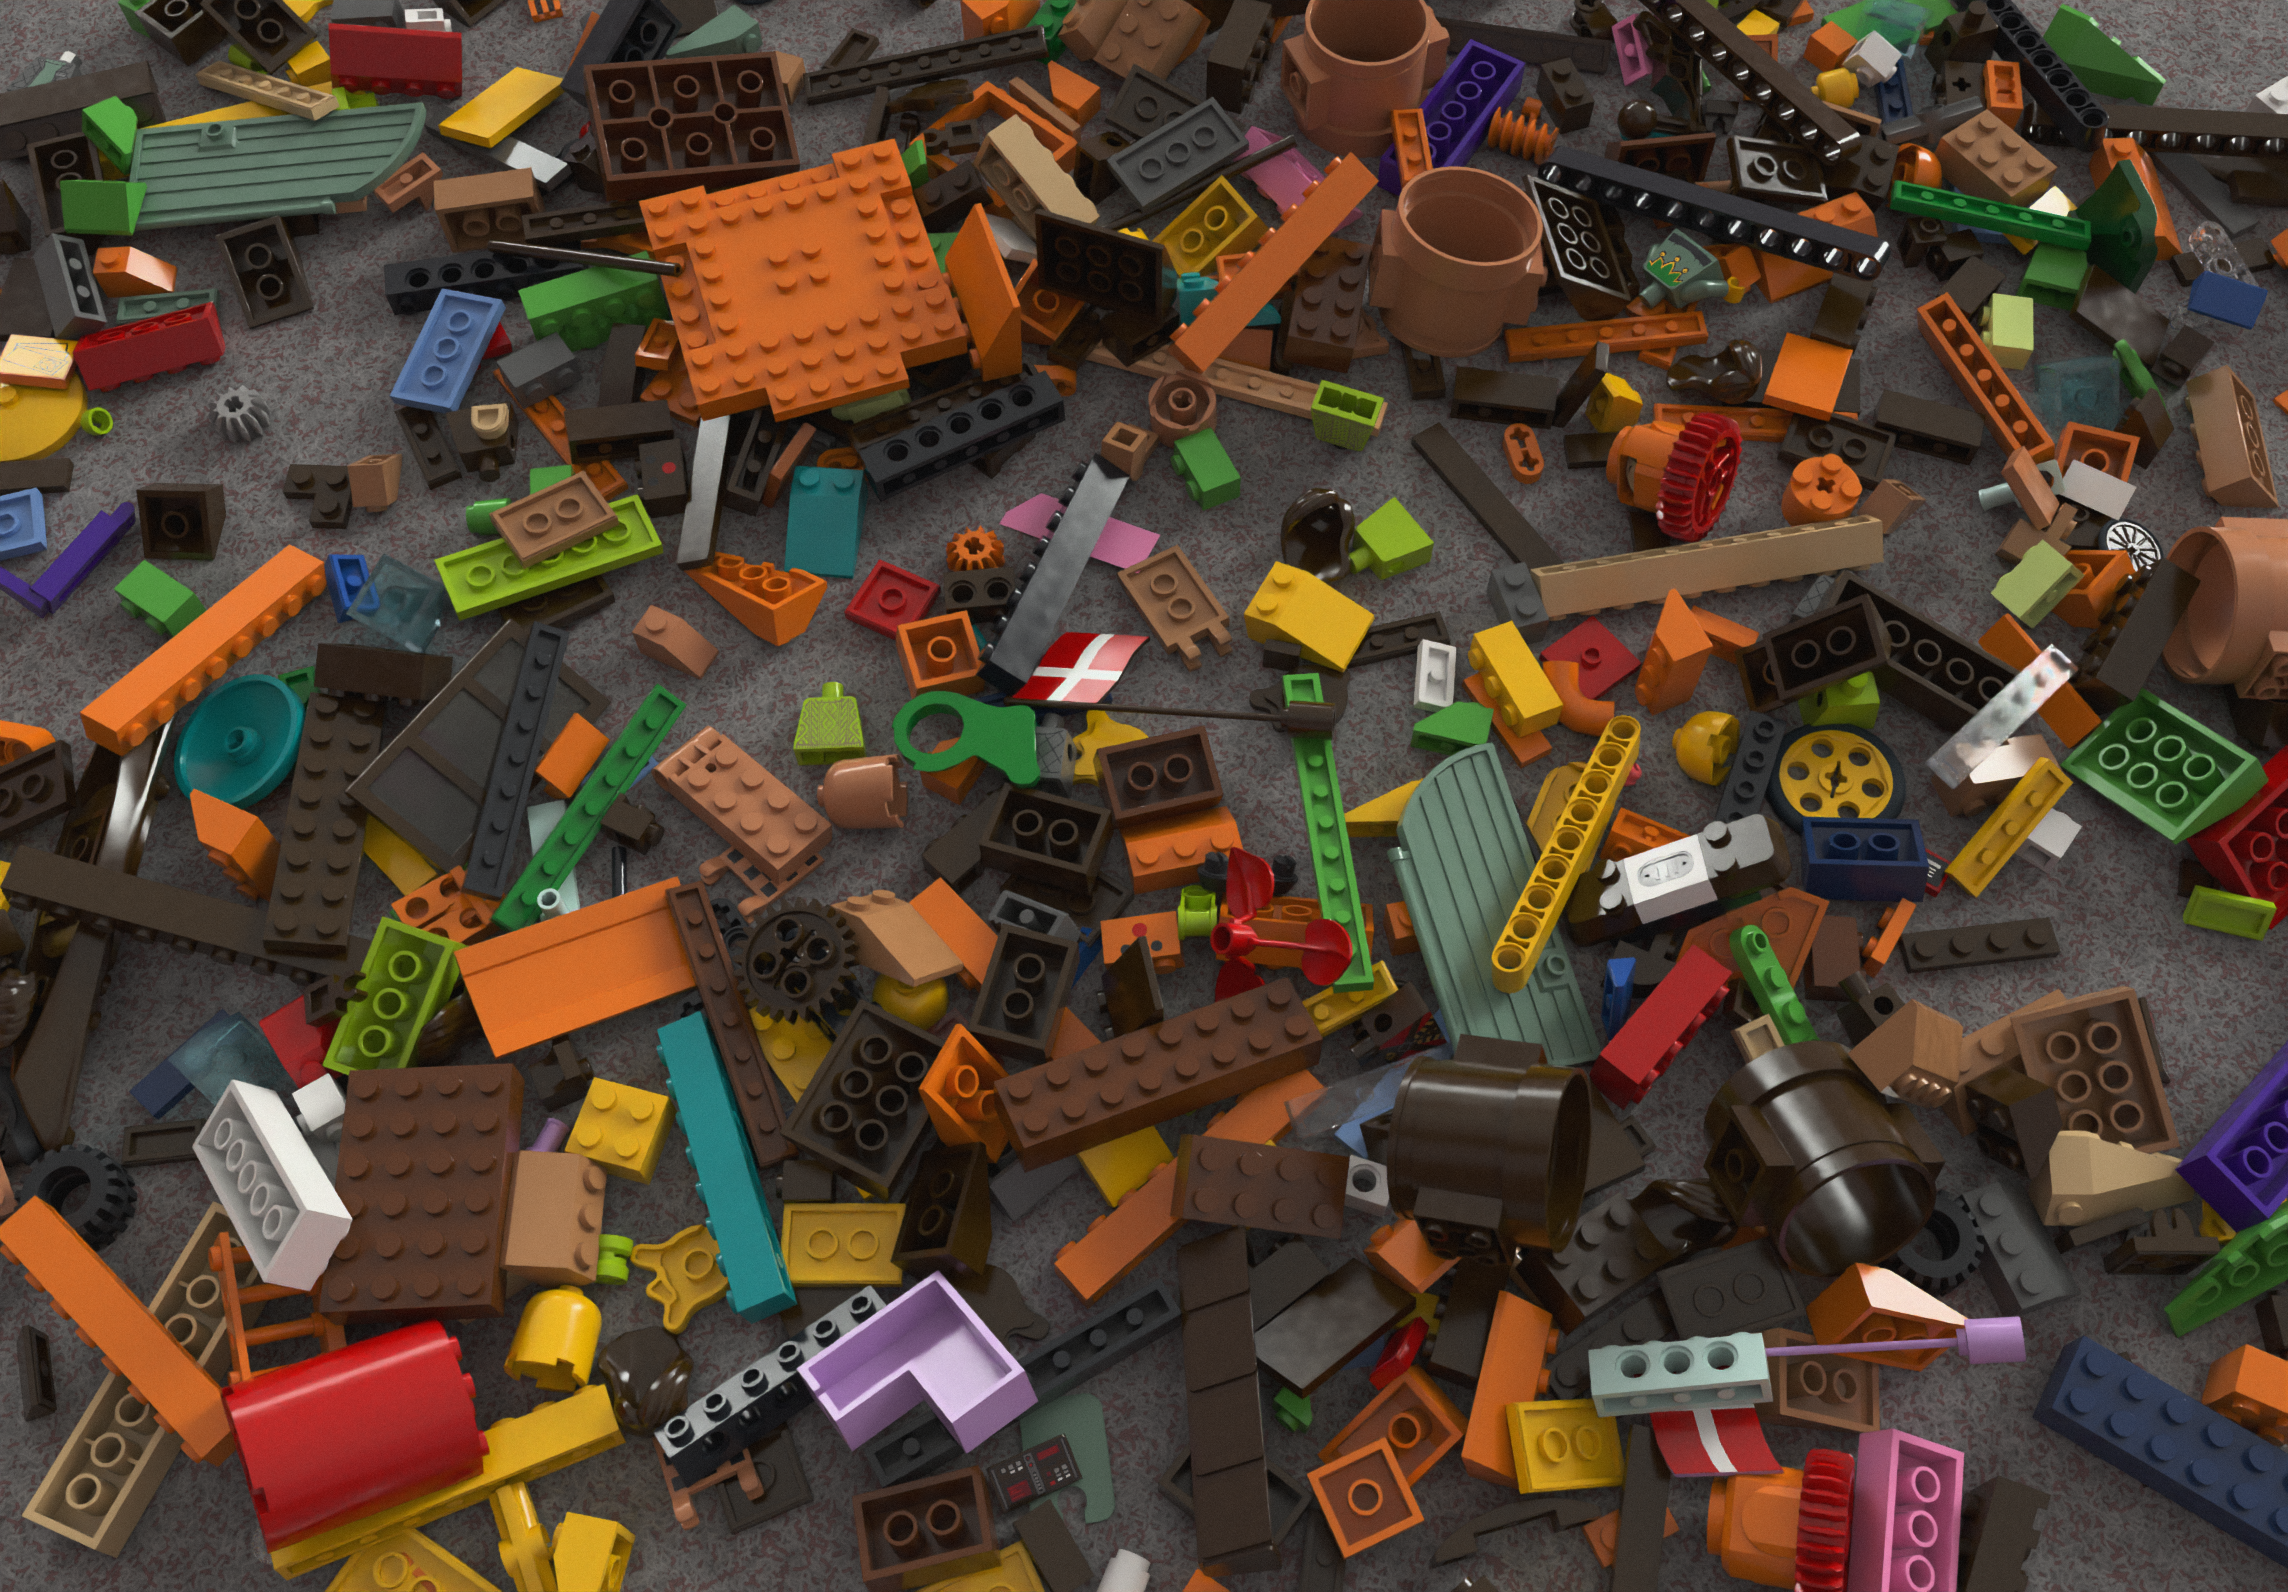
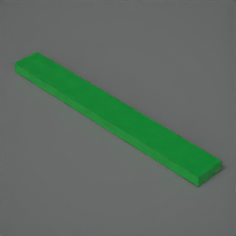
M658 683L651 689L491 915L489 921L507 933L535 924L542 914V910L537 903V897L540 892L548 888L558 891L602 828L600 822L620 793L625 795L687 705Z

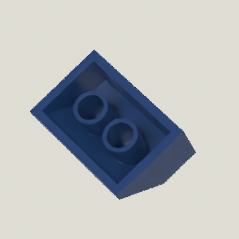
M1802 817L1801 878L1804 892L1825 900L1900 902L1902 898H1905L1910 902H1923L1929 864L1918 819Z

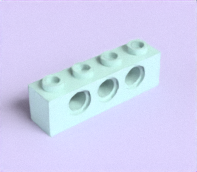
M1738 1332L1730 1336L1714 1338L1696 1336L1684 1341H1649L1643 1345L1623 1347L1607 1345L1601 1349L1588 1350L1591 1392L1598 1417L1773 1402L1762 1333ZM1722 1365L1730 1366L1729 1368L1724 1370L1716 1369L1717 1367ZM1676 1370H1686L1681 1374H1673ZM1634 1374H1643L1637 1378H1629Z

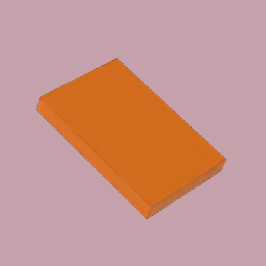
M1787 332L1762 403L1829 422L1853 350Z

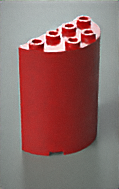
M435 1317L220 1388L222 1405L240 1463L243 1467L247 1487L268 1554L484 1474L482 1457L489 1455L490 1451L484 1431H478L475 1422L476 1413L472 1401L473 1398H476L475 1386L469 1372L461 1373L458 1363L462 1361L459 1342L456 1336L448 1338L442 1320L438 1321Z

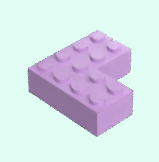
M939 1270L797 1368L811 1396L828 1420L832 1422L834 1428L851 1451H854L924 1400L963 1450L968 1453L1038 1402L1025 1370Z

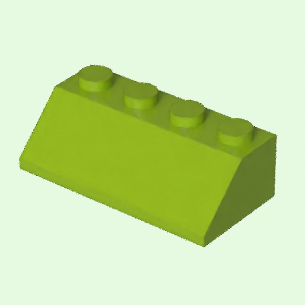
M382 916L360 971L366 973V978L359 981L355 987L368 992V997L359 1003L352 1001L347 1003L348 1013L343 1015L322 1066L349 1075L350 1070L417 1068L418 1065L415 1059L416 1044L421 1036V1029L446 1005L460 972L454 957V951L469 946Z

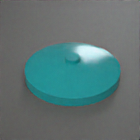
M252 674L233 679L208 695L189 717L177 742L174 756V773L182 793L190 799L189 794L193 789H197L239 809L247 808L271 793L284 780L298 758L306 717L305 708L299 695L279 679L264 674Z

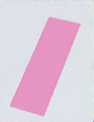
M1041 493L1007 511L999 524L1037 538H1041L1043 535L1047 537L1050 530L1045 528L1055 510L1060 511L1063 505L1058 503L1059 499ZM1109 517L1090 557L1126 569L1147 559L1160 535Z

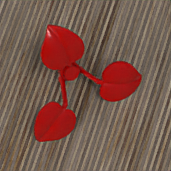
M1231 847L1226 881L1228 907L1236 918H1230L1229 923L1217 924L1210 936L1212 949L1217 954L1225 955L1226 959H1232L1222 966L1218 974L1215 1003L1265 985L1264 980L1254 974L1256 970L1255 964L1242 957L1252 952L1256 946L1304 951L1301 961L1302 970L1310 982L1316 985L1327 986L1338 981L1351 964L1353 948L1349 934L1336 921L1316 919L1310 922L1305 930V943L1258 939L1256 932L1249 925L1244 924L1257 917L1256 908H1265L1270 903L1274 891V874L1264 859L1237 847Z

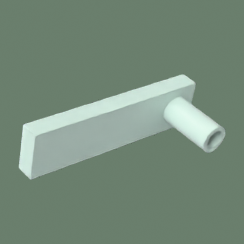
M564 799L527 807L533 856L566 811L567 805ZM575 866L558 891L548 888L541 891L538 895L537 903L542 910L540 915L541 922L580 909Z

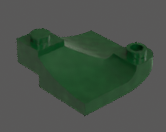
M2127 159L2118 161L2109 176L2093 195L2076 210L2069 211L2067 217L2091 222V243L2087 251H2084L2087 256V263L2091 266L2095 264L2136 295L2157 257L2158 248L2155 243L2157 211L2132 161Z

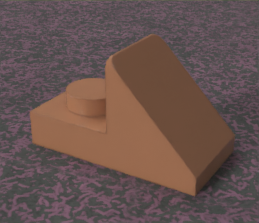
M422 152L402 165L383 184L374 189L373 193L392 213L413 199L427 211L434 198L433 181L441 180L443 172Z

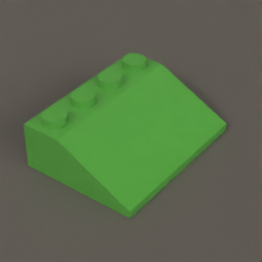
M2141 688L2134 702L2117 708L2060 764L2061 768L2175 845L2242 808L2269 781L2258 758L2144 688Z

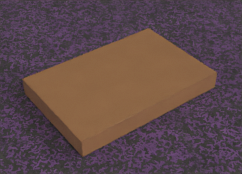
M581 471L489 513L492 524L523 569L619 525L617 515L585 471Z

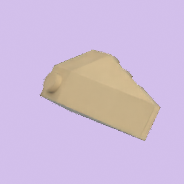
M2059 1131L2038 1176L2031 1179L2029 1196L2043 1225L2084 1226L2136 1207L2142 1208L2146 1212L2192 1201L2195 1190L2175 1170L2183 1159L2159 1152L2147 1154L2135 1150L2132 1144L2119 1141L2118 1144H2113L2101 1140L2098 1134L2088 1131Z

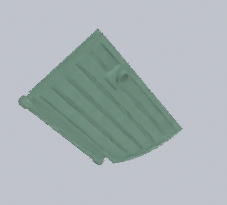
M423 102L333 110L316 121L291 114L137 129L129 182H145L147 190L133 233L141 230L267 219L278 215L280 217L320 213L324 215L336 214L335 203L358 201L383 184L405 163L421 136L425 124L426 108Z
M1493 742L1461 750L1433 768L1415 788L1404 806L1396 829L1401 847L1392 848L1387 851L1390 864L1394 867L1454 1054L1460 1034L1542 1044L1548 1064L1568 1067L1594 1064L1601 1053V1049L1557 924H1555L1528 982L1522 990L1509 994L1501 992L1493 985L1491 959L1493 950L1536 864ZM1505 967V969H1515L1514 967Z

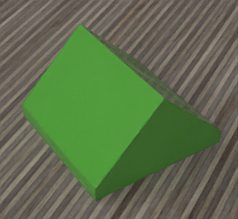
M102 180L60 181L65 231L67 233L133 236L147 190L146 183Z

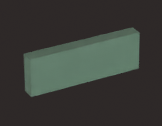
M217 288L119 297L116 324L120 326L212 301L219 316L220 292Z

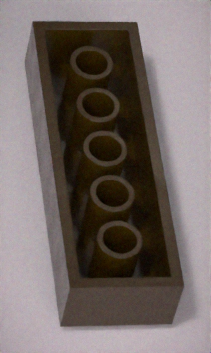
M1844 570L1826 589L1815 613L1864 594L1870 595L1892 638L1889 663L1870 671L1874 675L1876 687L1975 746L1979 742L1989 741L1992 747L2003 745V741L2006 738H2012L2035 688L2036 680L1847 570Z

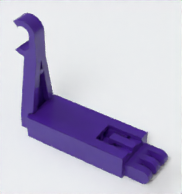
M123 502L111 516L101 510L32 586L0 567V589L41 619L48 612L54 614L135 524L134 505L130 502Z

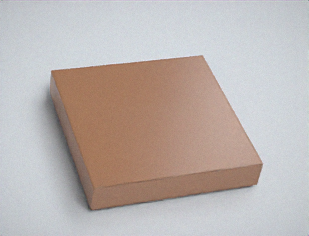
M2022 446L2011 453L2001 474L2034 527L2039 531L2051 524L2060 503L2025 446Z

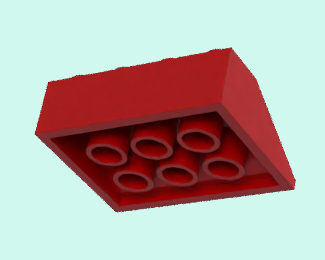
M2288 744L2262 767L2269 781L2242 808L2186 838L2202 866L2212 876L2220 880L2221 885L2229 893L2274 902L2277 910L2269 925V930H2272L2288 915Z

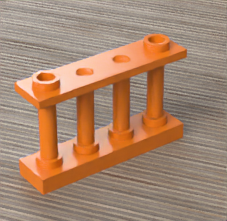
M228 1231L218 1234L214 1241V1247L208 1248V1260L211 1272H218L233 1365V1371L228 1372L227 1375L228 1386L288 1366L283 1365L250 1372L247 1347L310 1334L313 1338L319 1337L321 1353L316 1356L347 1346L344 1326L333 1324L319 1313L324 1273L318 1277L310 1291L272 1283L237 1289L234 1264L250 1262L252 1259L245 1246L231 1248ZM305 1294L306 1297L312 1296L314 1312L309 1314V1318L244 1330L241 1305Z

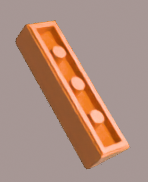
M2009 613L2003 615L1979 639L1978 643L1986 652L2037 681L2028 702L2067 748H2073L2084 742L2100 726L2102 720Z

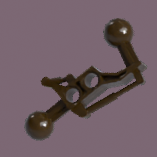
M1642 11L1632 24L1636 30L1641 31L1644 40L1648 44V48L1645 51L1646 56L1654 59L1650 91L1663 99L1672 116L1657 114L1653 105L1645 100H1632L1623 105L1618 114L1617 125L1621 134L1630 140H1637L1650 136L1652 132L1673 136L1704 133L1706 126L1703 124L1702 119L1703 57L1665 23L1659 21L1650 12Z

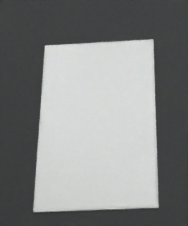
M2073 459L2063 478L2066 490L2060 495L2119 521L2136 486Z

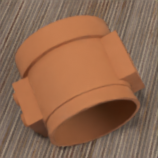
M1310 0L1305 14L1304 34L1284 40L1282 49L1280 89L1293 108V115L1299 129L1315 145L1337 155L1346 156L1350 152L1357 158L1384 155L1393 143L1390 111L1418 109L1427 97L1428 89L1435 87L1446 69L1447 47L1450 44L1449 33L1445 27L1439 24L1433 9L1427 6L1424 0Z
M1449 166L1431 169L1418 174L1402 189L1396 211L1385 209L1381 211L1368 265L1369 306L1378 307L1383 323L1396 338L1423 353L1439 357L1459 358L1475 355L1488 349L1499 338L1504 323L1527 324L1530 312H1535L1537 309L1539 287H1544L1546 284L1548 269L1546 266H1543L1546 248L1544 244H1541L1543 224L1536 205L1516 185L1487 171L1469 167Z
M2221 517L2215 527L2198 526L2188 530L2176 541L2166 559L2195 576L2201 582L2160 654L2167 670L2177 680L2187 684H2234L2239 698L2288 700V519Z

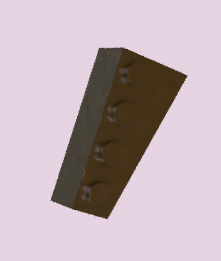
M1999 1475L1972 1489L1970 1493L1966 1492L1961 1502V1518L1964 1519V1524L1959 1538L1956 1592H2025L2029 1577L2026 1576L2024 1570H2021L2023 1562L2029 1557L2031 1549L2036 1550L2041 1532L2034 1530L2032 1527L2037 1509L2047 1510L2051 1497L2050 1494Z

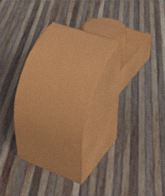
M1117 421L1102 440L1100 456L1129 474L1128 479L1137 481L1143 474L1145 462L1159 444V435L1131 423L1126 425Z
M2064 503L2057 509L2051 524L2046 526L2044 531L2041 529L2038 531L2034 525L2020 518L2012 526L1995 555L2017 566L2022 561L2026 551L2036 546L2043 539L2064 556L2071 546L2059 539L2061 538L2065 541L2075 528L2077 522L2072 520L2078 509Z

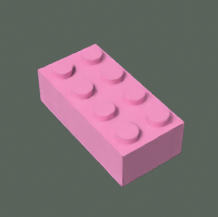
M1896 1429L1873 1431L1859 1435L1847 1592H1956L1964 1452Z

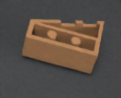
M1076 0L1077 2L1072 11L1063 19L1064 25L1058 37L1081 62L1094 58L1129 0Z
M2042 734L2006 738L2003 741L2004 746L1992 747L1989 741L1979 742L1976 745L1978 749L1965 751L1962 745L1953 746L1931 778V782L1950 817L1963 813L1966 817H1971L1979 814L1989 805L1996 803L2000 805L2040 757L2050 759L2062 771Z

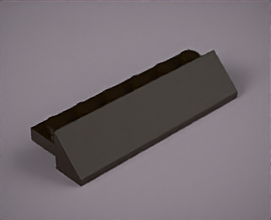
M139 62L0 93V162L29 156L26 144L82 132V109L113 96H117L125 106L133 109L138 119L137 129L167 122L157 95L159 91L149 62Z

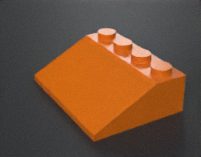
M974 204L945 256V273H942L945 284H948L966 334L967 343L971 347L968 351L973 370L979 369L982 380L985 382L1022 373L1021 306L982 204Z

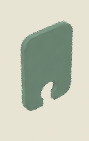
M1090 1393L1061 1396L1019 1420L1023 1451L1064 1433L1083 1478L1029 1503L1030 1511L1050 1499L1064 1522L1063 1513L1057 1505L1058 1497L1064 1489L1077 1487L1085 1493L1087 1498V1505L1084 1510L1086 1525L1108 1520L1115 1510V1497L1103 1409L1100 1400Z

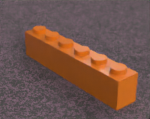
M1947 292L1917 308L1919 331L1975 412L1986 415L1984 425L2006 457L2009 459L2014 450L2025 446L2036 465L2053 460L2055 443Z

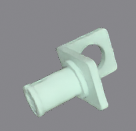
M2053 459L2036 465L2040 471H2048L2054 477V483L2051 487L2054 495L2065 492L2066 488L2057 460ZM2007 482L1978 491L1984 511L2014 501L2017 503L2018 508H2022Z

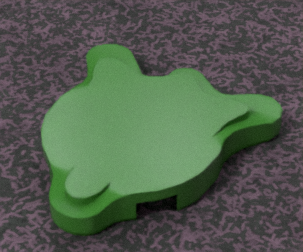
M2124 339L2115 343V350L2112 353L2113 360H2111L2110 364L2125 384L2133 399L2135 397L2142 399L2151 387L2157 390L2166 409L2157 385L2143 366L2134 349L2131 350L2129 344Z

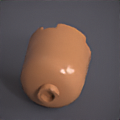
M900 755L844 759L830 766L825 774L823 785L818 786L817 799L819 806L825 807L826 814L834 825L846 829L904 827L903 820L899 819L908 815L907 781L900 782L898 768H904Z

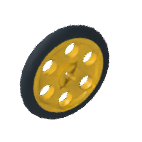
M1850 723L1819 726L1806 724L1793 729L1783 736L1766 788V795L1776 814L1790 828L1801 834L1802 817L1841 818L1837 810L1843 806L1853 808L1857 812L1858 818L1896 819L1901 813L1906 799V780L1902 766L1892 749L1868 730ZM1816 744L1825 745L1831 750V755L1826 758L1818 757L1813 753L1811 747ZM1855 752L1861 753L1867 757L1869 763L1865 766H1856L1849 760L1848 755ZM1794 766L1803 768L1807 773V778L1804 780L1792 779L1787 770ZM1838 766L1839 769L1836 778H1838L1839 785L1838 787H1836L1833 797L1831 798L1830 794L1832 791V786L1830 779L1831 777H1833L1836 767ZM1868 783L1877 785L1881 789L1882 795L1876 798L1869 797L1863 792L1862 786ZM1813 798L1820 804V809L1815 812L1806 811L1801 806L1800 800Z

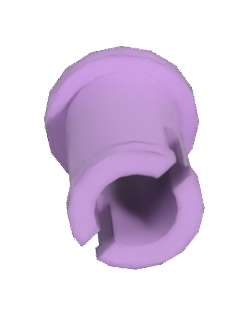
M547 1118L546 1124L532 1147H527L525 1151L557 1152L566 1134L569 1133L570 1128L555 1118Z

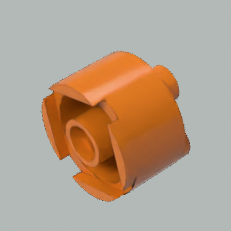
M1827 454L1824 457L1806 459L1798 464L1792 472L1782 497V514L1792 527L1848 518L1851 516L1859 499L1862 486L1855 472L1843 463V460L1838 455Z

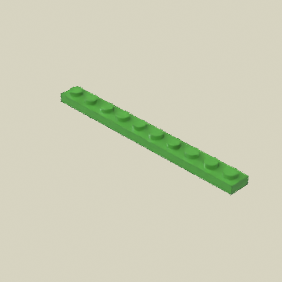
M1319 673L1283 675L1282 689L1286 708H1289L1290 701L1324 703ZM1291 738L1321 919H1331L1339 923L1349 934L1353 948L1351 964L1342 977L1332 984L1333 993L1373 990V971L1331 740Z

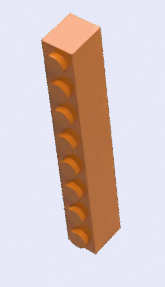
M1352 152L1347 154L1342 160L1336 156L1324 168L1323 171L1327 176L1320 183L1315 179L1302 192L1305 200L1299 206L1293 203L1280 216L1284 222L1277 230L1271 226L1258 240L1262 246L1255 254L1249 250L1239 260L1236 266L1240 270L1232 278L1227 274L1214 288L1218 294L1211 301L1205 298L1193 310L1192 314L1196 318L1188 326L1183 322L1170 335L1174 342L1166 350L1187 370L1202 374L1378 183L1379 180Z
M289 544L80 711L86 737L122 757L135 746L140 745L148 735L160 725L168 722L189 701L197 698L201 691L213 681L221 678L231 666L241 658L246 657L254 647L266 637H270L284 622L297 615L301 608L313 598L321 595L327 586L324 562Z
M940 877L909 903L964 963L963 971L956 973L961 984L969 991L975 988L980 993L998 936ZM1065 1007L1048 1062L1101 1044L1100 1040L1067 1007Z
M1307 1069L1242 1092L1235 1101L1237 1105L1227 1114L1224 1111L1216 1114L1207 1124L1206 1128L1208 1130L1201 1136L1265 1144L1271 1139L1276 1144L1324 1102L1326 1088ZM1178 1156L1168 1165L1162 1162L1156 1166L1148 1175L1147 1179L1149 1181L1138 1191L1132 1188L1126 1192L1118 1201L1117 1205L1119 1207L1108 1217L1103 1214L1096 1218L1087 1228L1088 1234L1077 1244L1075 1241L1069 1242L1056 1255L1057 1261L1054 1263L1056 1275L1087 1310L1190 1220L1170 1216Z
M35 1195L0 1225V1240L4 1243L0 1247V1252L14 1265L18 1266L22 1263L29 1270L24 1275L25 1279L40 1293H44L47 1290L54 1297L49 1305L66 1321L71 1318L76 1321L80 1326L75 1330L76 1335L92 1349L97 1345L106 1354L101 1358V1362L117 1377L124 1374L132 1382L127 1387L130 1394L144 1406L150 1402L158 1411L153 1416L155 1421L171 1435L175 1431L178 1432L185 1440L180 1445V1448L188 1457L197 1464L205 1460L219 1467L236 1450L220 1398V1388L222 1387L54 1207Z

